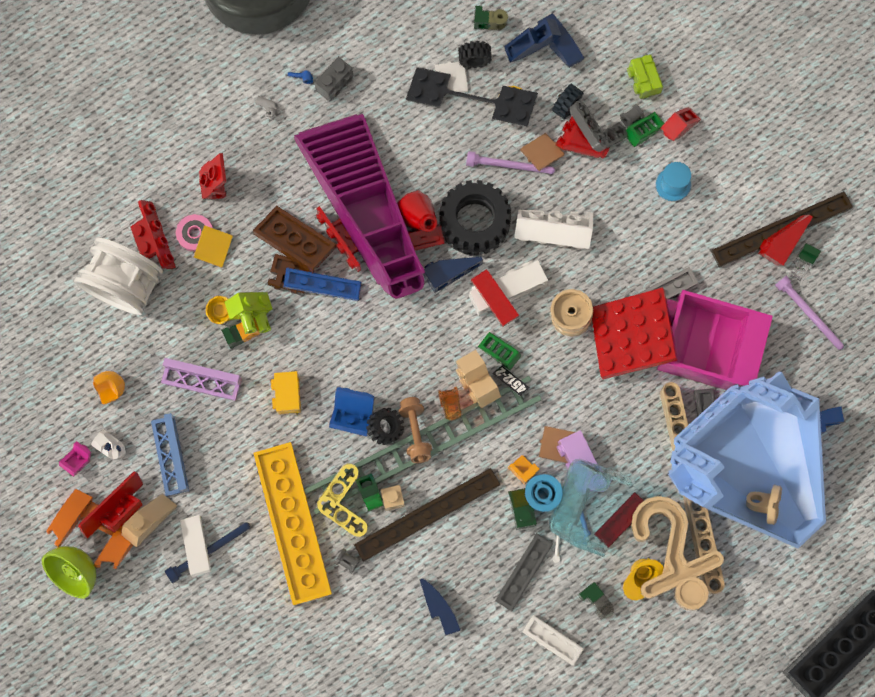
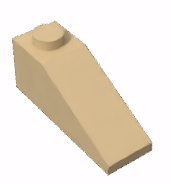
M162 493L138 510L123 525L122 536L137 548L176 509L177 505Z

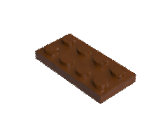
M277 205L253 229L255 236L311 273H314L336 249L334 242Z

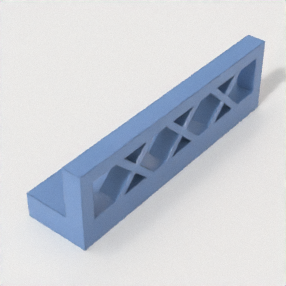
M172 413L165 414L164 418L153 420L151 424L165 495L171 496L190 490L175 416ZM165 423L167 432L164 436L158 433L157 424ZM165 440L169 441L170 445L168 454L161 450V445ZM169 458L173 460L174 470L172 473L165 470V463ZM174 477L177 480L178 489L169 491L168 483Z

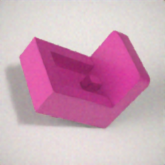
M76 441L73 444V449L59 461V466L73 477L76 476L90 462V449Z

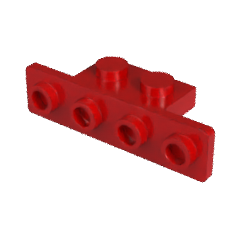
M146 200L138 201L143 218L130 226L139 253L148 259L157 255L162 269H175L174 257L169 249L168 241L164 235L162 224L159 221L153 202Z
M318 206L316 208V218L321 225L325 224L328 228L326 230L328 236L336 240L338 243L336 247L341 254L345 253L348 258L346 261L350 268H355L357 272H360L361 266L354 257V254L358 252V248L355 246L340 218L331 223L321 207Z
M133 471L78 524L84 537L89 538L101 525L115 533L143 506L141 500L132 496L143 486V482L137 472Z

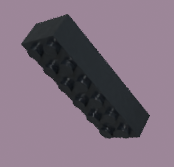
M875 590L865 591L782 672L804 697H825L875 648Z

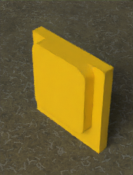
M204 225L193 258L222 268L233 236Z

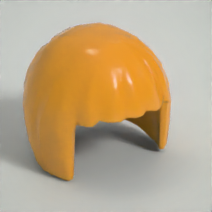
M103 371L93 377L94 388L98 392L103 405L114 402L122 396L125 382L118 373Z

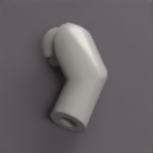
M258 96L256 105L265 108L267 117L275 118L278 113L275 102Z

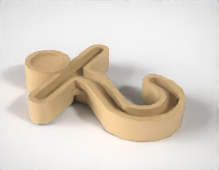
M661 496L648 498L638 505L633 514L631 528L635 540L645 542L649 538L648 521L657 514L664 515L670 520L671 530L663 573L645 582L641 587V594L646 599H652L676 588L674 596L678 605L685 610H698L706 603L709 592L706 584L697 577L719 568L724 562V557L720 552L712 551L693 561L686 560L683 555L688 528L686 512L679 503L670 498Z

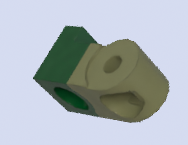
M475 5L474 29L502 30L507 26L508 14L505 10L485 11L482 10L483 6Z

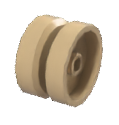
M569 289L560 292L553 299L550 308L551 320L559 333L573 337L587 331L592 322L593 307L591 300L585 293L580 290Z

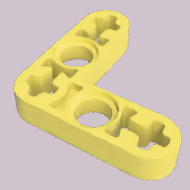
M347 463L341 467L317 502V507L322 514L356 537H361L367 532L366 522L339 503L358 477L357 467L352 463ZM352 467L354 476L349 475L346 481L349 483L346 485L338 478L339 476L344 478L346 475L344 470ZM336 483L343 485V491L340 494H335L332 491V487ZM328 500H330L329 504L334 509L336 505L339 506L334 511L333 516L330 515V513H332V510H330L329 508H325V510L322 509V501L327 502ZM339 511H346L348 513V518L345 521L337 519ZM352 516L355 517L352 520L354 523H362V531L358 530L355 532V527L352 524H349V527L346 526Z

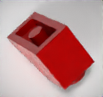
M690 107L674 112L661 129L668 139L675 141L687 133L701 119Z

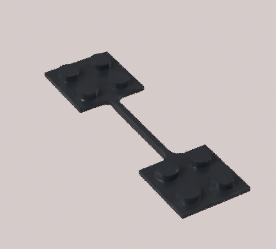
M416 67L406 100L439 108L446 94L495 104L496 107L492 119L528 127L538 96L537 92L503 85L497 99L484 98L449 90L447 86L451 74Z

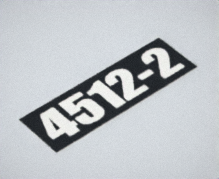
M502 365L492 373L519 396L530 389L529 386Z

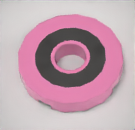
M197 214L188 215L183 218L176 228V237L180 245L188 251L195 252L204 225L213 228L210 221L204 216ZM193 229L200 230V234L197 237L190 236V232Z

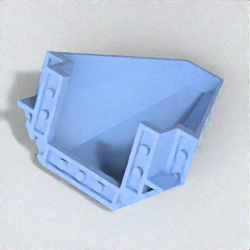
M782 371L775 373L769 379L761 377L751 380L749 385L739 387V385L731 386L674 438L675 451H672L670 461L672 469L668 475L678 489L679 494L700 506L795 548H800L826 523L819 398L794 388L791 389ZM775 484L781 486L782 495L778 507L777 522L775 525L767 524L766 513L752 511L746 506V497L754 491L771 494L772 487ZM752 500V502H754V503H760V502H761V501H759V500Z

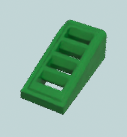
M653 112L630 125L626 129L628 134L626 138L633 147H636L662 130L661 127L664 125V122L656 112ZM651 119L657 127H654V125L650 122Z
M491 332L485 336L478 348L510 371L521 358L518 350ZM492 340L495 341L489 349L486 348ZM498 344L501 345L498 348V350L494 353L493 351L498 346ZM506 349L507 351L501 358L500 354Z

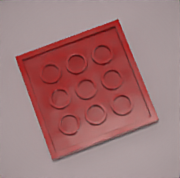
M663 287L593 306L592 324L602 379L678 361L666 293Z

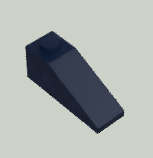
M480 256L439 260L435 263L430 262L424 267L425 273H423V276L434 293H437L483 265V258Z

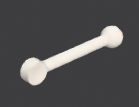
M557 522L555 525L557 528V535L555 545V556H553L552 558L554 563H558L560 561V557L558 555L560 545L561 529L563 528L562 522Z

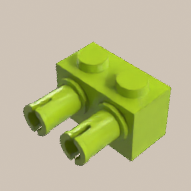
M240 292L225 301L230 320L241 319L245 334L257 331L253 318L256 319L259 333H266L271 330L267 314L273 308L267 292Z

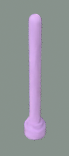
M468 151L466 166L471 167L484 164L547 174L555 172V168L551 166L538 171L530 163L481 157L472 151Z
M787 275L775 285L777 289L786 292L838 350L843 349V343L791 287V280Z

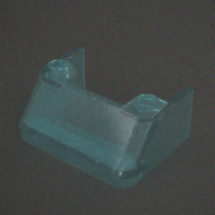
M583 459L573 460L569 465L562 484L563 496L561 502L553 509L549 519L551 532L574 547L604 557L606 553L603 545L590 541L587 530L577 525L590 490L603 492L608 489L611 480L631 486L632 481L630 477Z

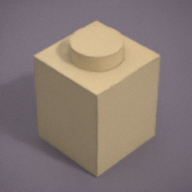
M400 485L381 489L386 511L405 507Z

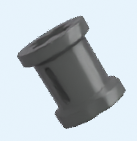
M634 104L628 112L620 114V119L627 128L638 119L645 117L643 110L637 104Z
M343 548L335 564L342 565L352 574L361 559L353 557Z

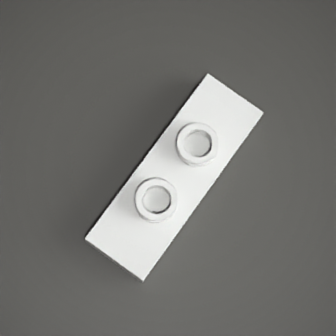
M532 615L522 633L572 666H574L584 648L534 615Z

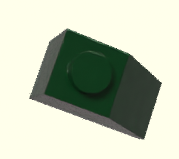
M526 488L508 491L516 530L537 525L534 509L526 500Z

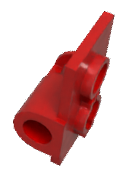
M219 153L211 161L205 163L199 171L202 199L215 200L226 197L224 188L226 174L223 153Z

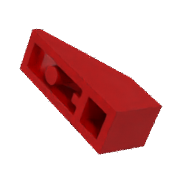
M802 215L765 239L760 245L761 250L758 254L777 266H784L813 217L811 215Z

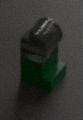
M595 582L578 594L582 601L585 599L589 600L599 618L607 619L613 615L614 607Z

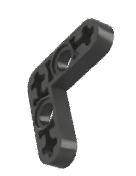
M577 101L570 107L571 115L595 151L601 152L627 137L626 128L619 123L602 130L584 102Z

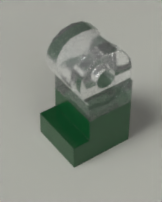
M806 243L796 257L788 276L802 283L821 250Z

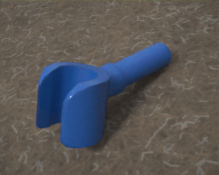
M308 70L302 73L288 72L290 77L302 78L304 84L313 83V76Z

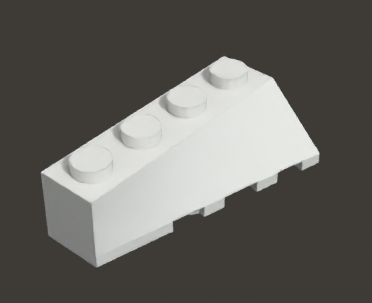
M518 210L514 238L521 241H537L540 244L551 243L560 247L572 246L577 249H589L593 231V212H587L586 215H578V212L562 215L560 211H552L549 214H545L541 210Z

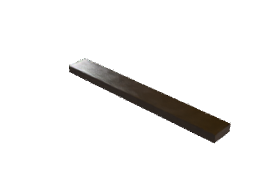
M845 191L719 246L711 250V253L720 268L761 250L760 245L765 239L802 215H811L813 217L806 228L808 229L852 209L853 206Z
M489 468L360 540L354 546L362 561L365 562L500 486V483L492 469Z

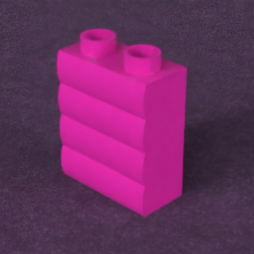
M686 290L680 292L676 301L667 298L678 361L659 365L657 370L724 390H728L734 385H739V387L749 385V381L757 379L773 318L772 315Z

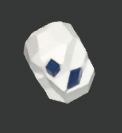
M104 429L97 434L91 444L110 459H120L126 454L123 443Z

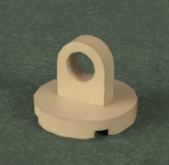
M774 484L771 494L754 491L746 497V506L752 511L766 513L767 524L775 525L777 522L778 507L782 495L781 486ZM752 500H759V501H761V502H760V503H754V502H752Z

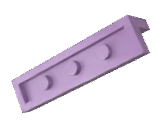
M164 358L163 366L165 370L161 380L162 384L236 401L242 380L239 375ZM170 370L178 372L181 377L174 382L167 380ZM193 375L197 377L199 382L189 386L184 379ZM208 380H214L217 387L212 390H206L203 383ZM227 384L235 385L233 395L225 394L222 387Z

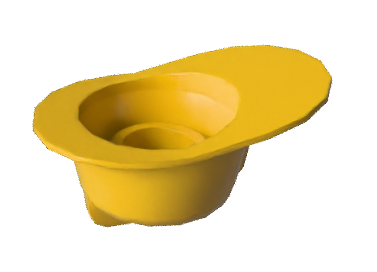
M642 558L633 563L630 574L623 584V591L627 598L631 600L645 598L641 594V587L645 582L662 575L664 567L661 562Z

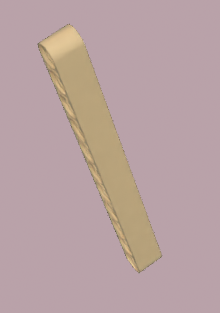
M669 382L661 389L660 398L672 451H675L674 438L678 434L674 431V426H680L684 430L688 426L680 388L676 383ZM667 388L674 391L673 397L666 394L665 390ZM670 407L677 408L679 414L672 415L670 413ZM683 496L696 558L712 551H717L708 509L700 506L699 511H694L691 507L693 501ZM697 521L704 523L705 528L703 531L696 528ZM702 540L707 541L709 544L707 551L703 550L700 546ZM721 566L701 576V580L707 586L708 594H717L724 589ZM711 580L717 582L718 588L716 590L710 588L709 582Z

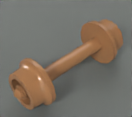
M408 397L400 402L401 408L399 409V414L410 420L414 445L408 447L406 451L413 463H424L431 459L430 452L432 451L431 444L422 443L417 416L424 412V406L420 403L419 398Z

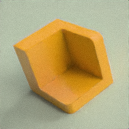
M523 455L508 467L524 485L539 471V468L535 464L532 465Z

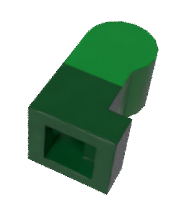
M372 473L355 480L368 512L383 506L379 489ZM364 482H371L370 486H367L365 488L361 487V485Z

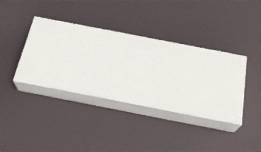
M200 515L180 520L191 577L211 572Z

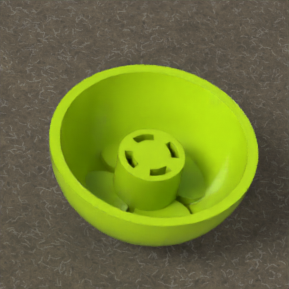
M61 546L50 550L42 557L41 562L45 573L58 588L76 598L82 599L89 596L95 586L96 568L91 557L86 552L73 546Z

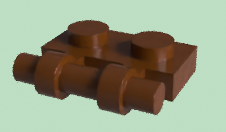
M275 254L270 272L277 275L276 280L269 278L267 285L277 290L285 289L294 294H305V291L283 288V278L285 277L286 268L310 271L287 256Z

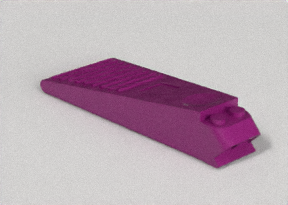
M355 114L294 135L295 142L352 241L358 248L377 284L381 285L382 289L395 299L420 291L424 287L423 273L425 271L414 250L364 114Z

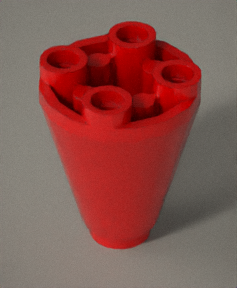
M571 116L569 122L566 121L562 128L564 134L556 142V146L562 150L595 158L600 157L602 159L605 158L610 149L609 147L601 152L595 151L573 116Z
M417 190L406 194L397 202L406 226L425 232L433 231L436 228L437 218L432 200L428 195Z

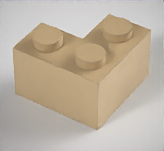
M476 350L456 360L458 367L456 373L460 378V384L464 390H469L470 393L468 395L474 404L478 403L480 408H483L501 397L498 386L488 374L486 364Z

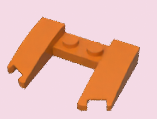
M76 488L47 529V534L53 531L58 539L55 541L56 547H60L80 520L87 517L98 506V504L92 502L93 497ZM102 525L98 528L112 537L95 561L94 567L100 568L101 562H114L113 569H117L133 547V544L122 536L123 525L115 533Z

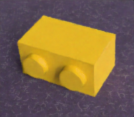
M298 372L274 373V379H271V388L275 390V398H272L273 409H276L278 414L301 413Z

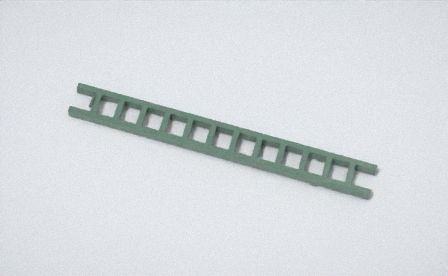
M527 376L521 379V381L527 384L531 382V378ZM507 386L499 391L500 395L503 396L512 391L519 406L506 411L499 398L495 401L502 414L489 420L484 408H480L478 403H475L420 430V436L427 435L433 447L430 452L432 457L542 400L540 395L524 403L522 395L519 396ZM478 409L485 423L472 429L466 414ZM461 417L467 432L455 438L448 423ZM444 426L450 441L438 446L431 432ZM413 435L355 463L354 465L357 467L360 477L365 476L361 467L375 461L381 473V476L375 478L376 484L418 464L413 463L411 460L403 464L396 451L407 444H410V446L414 445ZM392 452L399 467L386 473L379 458ZM352 467L344 470L346 475L353 472ZM337 473L304 489L305 494L308 495L321 487L325 491L327 484L331 483ZM339 476L338 479L342 480L346 485H348L345 478ZM366 481L361 487L370 486L371 482ZM356 487L352 490L349 488L339 503L359 494V488ZM328 500V503L323 505L322 509L325 510V508H331L329 504L330 500ZM318 508L314 509L316 515L321 513Z

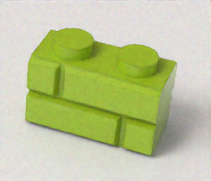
M649 54L641 58L632 59L627 72L629 78L634 80L633 89L635 94H639L640 99L660 94L663 84L652 55Z

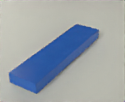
M286 268L283 288L358 301L361 281Z

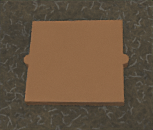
M546 133L520 149L527 157L528 162H531L538 171L543 170L564 156L562 150L556 146V142H553Z
M545 426L542 440H540L539 457L567 463L565 457H561L557 450V442L576 432Z

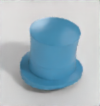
M681 162L668 164L656 180V190L659 196L668 201H678L685 198L691 189V171L689 167Z
M541 474L533 477L527 483L525 496L533 509L548 512L559 505L563 496V490L555 477Z

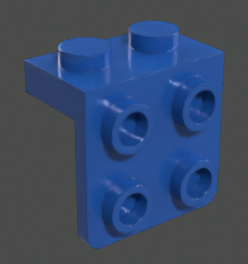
M337 387L334 411L329 428L367 436L369 430L366 429V426L370 425L367 424V420L373 414L374 395L367 392L350 390L349 388Z

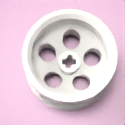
M96 238L94 241L95 246H92L90 249L94 256L84 270H79L78 275L80 278L76 277L73 281L74 284L86 293L109 305L131 314L142 315L143 309L141 307L147 305V300L155 284L159 281L157 276H161L163 270L153 261L130 248L104 238Z

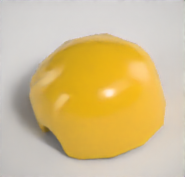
M214 296V298L208 301L206 315L211 322L225 324L230 321L225 306V301L229 298Z

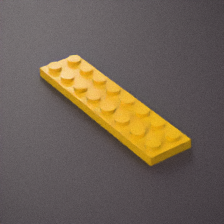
M289 442L254 452L293 606L332 595L292 443Z

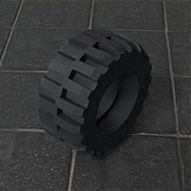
M468 180L466 185H462V183L457 184L455 190L450 189L447 192V197L443 198L442 206L440 207L439 221L445 241L448 244H453V249L456 251L459 249L463 250L462 254L468 255V252H473V256H479V252H484V255L490 253V249H497L499 243H503L506 235L509 233L512 215L506 195L502 196V190L498 187L494 189L492 183L482 184L483 180H477V183H472V180ZM479 204L489 209L493 215V222L483 231H469L459 224L457 219L459 211L467 205Z

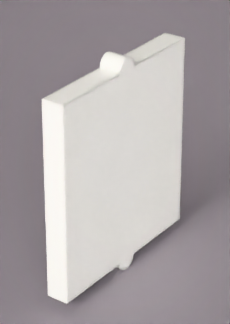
M449 61L445 64L434 65L435 71L451 74L447 86L449 90L461 93L468 92L465 68L459 62L451 63Z

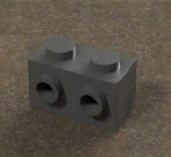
M338 56L314 82L316 92L330 102L352 80V66Z

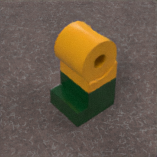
M255 318L253 320L257 331L251 334H245L242 322L230 328L221 329L230 349L260 334Z

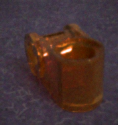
M457 386L451 390H438L440 405L443 408L445 418L448 420L460 418L462 411Z

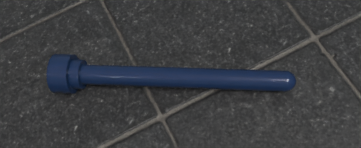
M248 522L243 523L208 546V556L249 530L250 524ZM185 561L178 567L170 566L164 570L172 584L180 580L179 577L182 576V573L189 569L188 561Z

